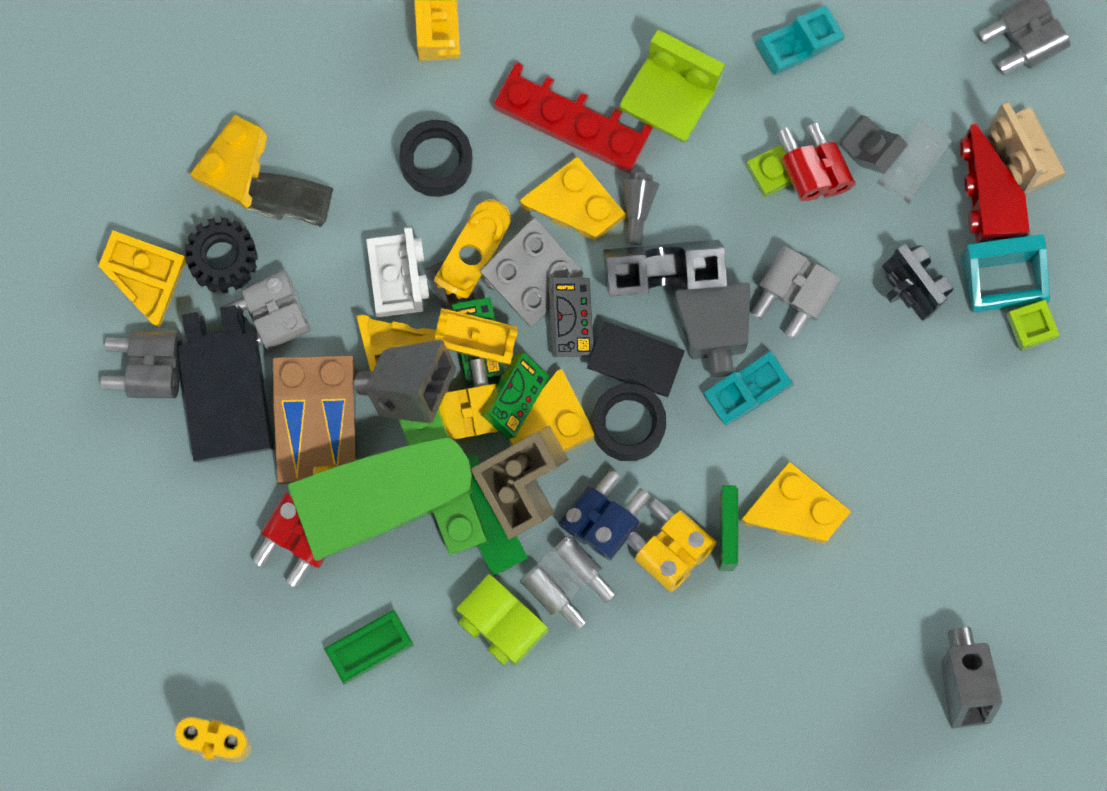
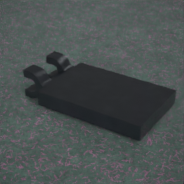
M236 305L220 308L222 323L225 329L222 332L207 334L205 316H199L198 312L182 315L188 344L177 345L193 461L197 463L274 450L258 336L255 332L245 333L243 310L238 309Z

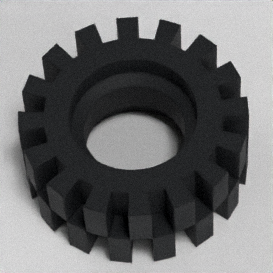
M221 217V222L217 223L214 218L208 219L209 225L204 227L200 223L196 226L198 232L196 234L191 232L188 236L189 245L185 244L184 250L187 266L197 283L202 287L204 285L207 286L209 291L215 292L216 289H220L222 293H229L228 288L234 287L236 291L241 288V282L245 281L248 283L251 280L250 273H255L257 268L256 260H258V254L253 238H251L250 232L246 228L243 229L241 224L235 220L232 224L229 223L228 218ZM220 242L229 243L236 249L234 262L223 269L214 268L207 262L208 250L211 246Z

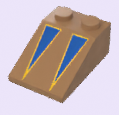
M353 356L273 358V401L278 484H290L312 476L313 467L335 465L337 467L357 460L356 367Z

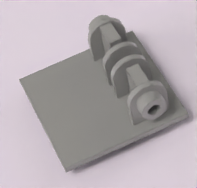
M535 217L480 270V273L484 276L482 278L483 283L491 290L495 288L529 327H532L550 309L549 279L581 278L584 275V272Z

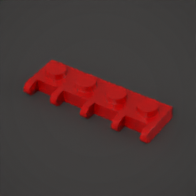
M515 63L494 102V110L628 174L632 172L653 131V126L646 123L640 134L619 124L623 111L616 108L610 119L584 107L589 95L581 92L575 103L550 91L555 79L547 76L542 86H539L520 77L524 64Z

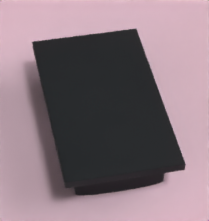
M604 321L587 369L629 384H639L651 389L656 394L668 398L685 350Z

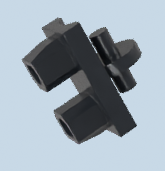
M904 244L897 248L893 256L882 265L888 274L886 279L893 287L887 293L886 298L890 303L901 298L907 308L912 307L920 319L924 321L931 317L947 300L946 297L953 291L954 287L946 276L939 275L932 279L926 272L925 268L931 263V256L923 245L909 249Z

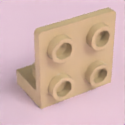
M1009 102L1001 104L988 128L987 138L996 153H1000L1006 164L1005 166L1023 192L1027 194L1063 178L1065 171L1032 108L1029 107L1015 114Z

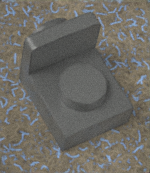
M860 115L839 140V144L860 167L883 174L908 146L899 134L880 130L868 116Z

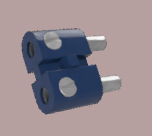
M611 469L595 489L590 486L585 488L558 523L570 536L584 545H589L594 552L609 561L613 559L640 524V521L635 516L651 497L645 490L639 488L625 508L614 501L610 502L607 499V495L621 479Z

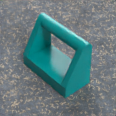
M1044 234L968 244L961 259L973 313L1031 305L1043 300L1050 302L1047 247ZM1032 261L1036 289L981 296L979 268Z

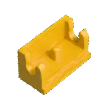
M415 0L419 61L459 59L460 44L457 0Z
M441 308L433 341L443 340L448 351L509 365L518 334V327Z

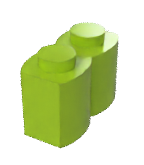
M490 574L456 608L457 613L462 617L457 622L461 628L474 639L479 634L491 644L486 650L503 666L509 661L517 667L549 632L548 627Z

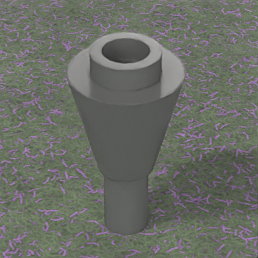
M634 172L630 173L629 179H622L627 219H629L626 244L642 245L644 221L648 217L660 185L652 181L653 175Z

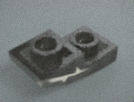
M259 172L258 177L251 180L248 194L252 197V202L247 210L279 221L287 215L322 227L327 220L333 188L296 177Z

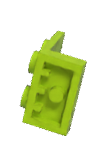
M657 29L650 41L648 57L622 99L620 110L653 126V128L672 138L686 143L721 84L726 64Z

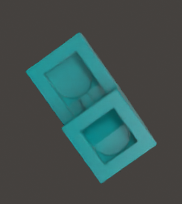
M826 5L796 17L793 23L787 27L760 37L756 46L775 76L841 42L845 35Z
M770 351L740 372H733L705 391L704 394L726 426L770 401L793 386L794 383L775 354Z

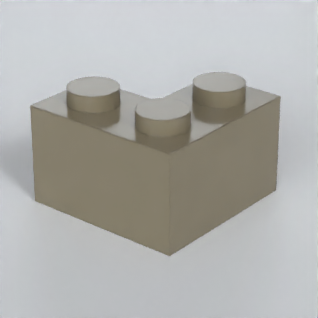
M550 425L471 468V472L509 540L543 522L555 513L536 480L569 460Z

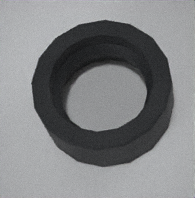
M431 119L418 123L406 133L400 144L399 160L405 181L415 191L425 196L443 197L455 193L465 185L472 172L473 155L468 136L459 126L446 120ZM432 138L445 139L451 142L459 154V162L455 171L449 176L440 179L427 178L421 175L413 161L414 152L418 145Z
M622 383L609 388L598 398L592 413V430L595 435L596 444L607 456L619 461H638L651 455L659 447L666 430V411L661 399L651 389L639 384ZM624 400L636 401L642 404L649 411L652 418V428L649 435L642 442L634 445H624L615 441L609 435L606 428V416L609 410L616 403Z

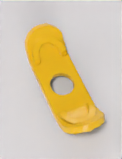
M494 199L478 203L434 278L439 289L445 288L448 295L454 293L458 299L469 298L482 276L480 270L491 260L510 225V212L504 204ZM465 247L477 249L481 255V261L476 265L465 264L460 258V250Z

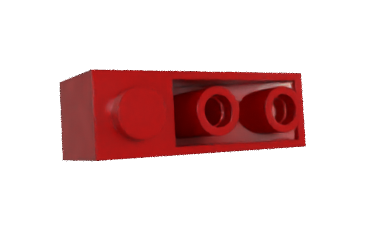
M971 124L965 137L960 139L961 160L967 161L968 174L964 176V191L966 197H971L973 211H969L968 214L970 234H976V243L1026 237L1030 232L1026 194L978 125Z

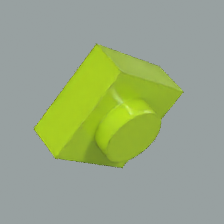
M781 145L746 163V168L763 198L792 185L781 161L782 157L786 154Z
M1046 300L1010 311L1007 315L1020 351L1056 340L1060 336Z

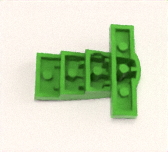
M439 409L432 423L399 419L409 446L362 458L288 484L315 561L353 546H360L393 530H399L432 513L435 515L450 556L489 542L471 495L473 493V477L469 460L461 446L450 438Z

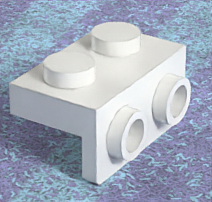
M412 227L404 228L405 234L366 239L376 317L423 312L421 299L429 298L426 275L418 276L417 262L424 261L421 238L413 239Z

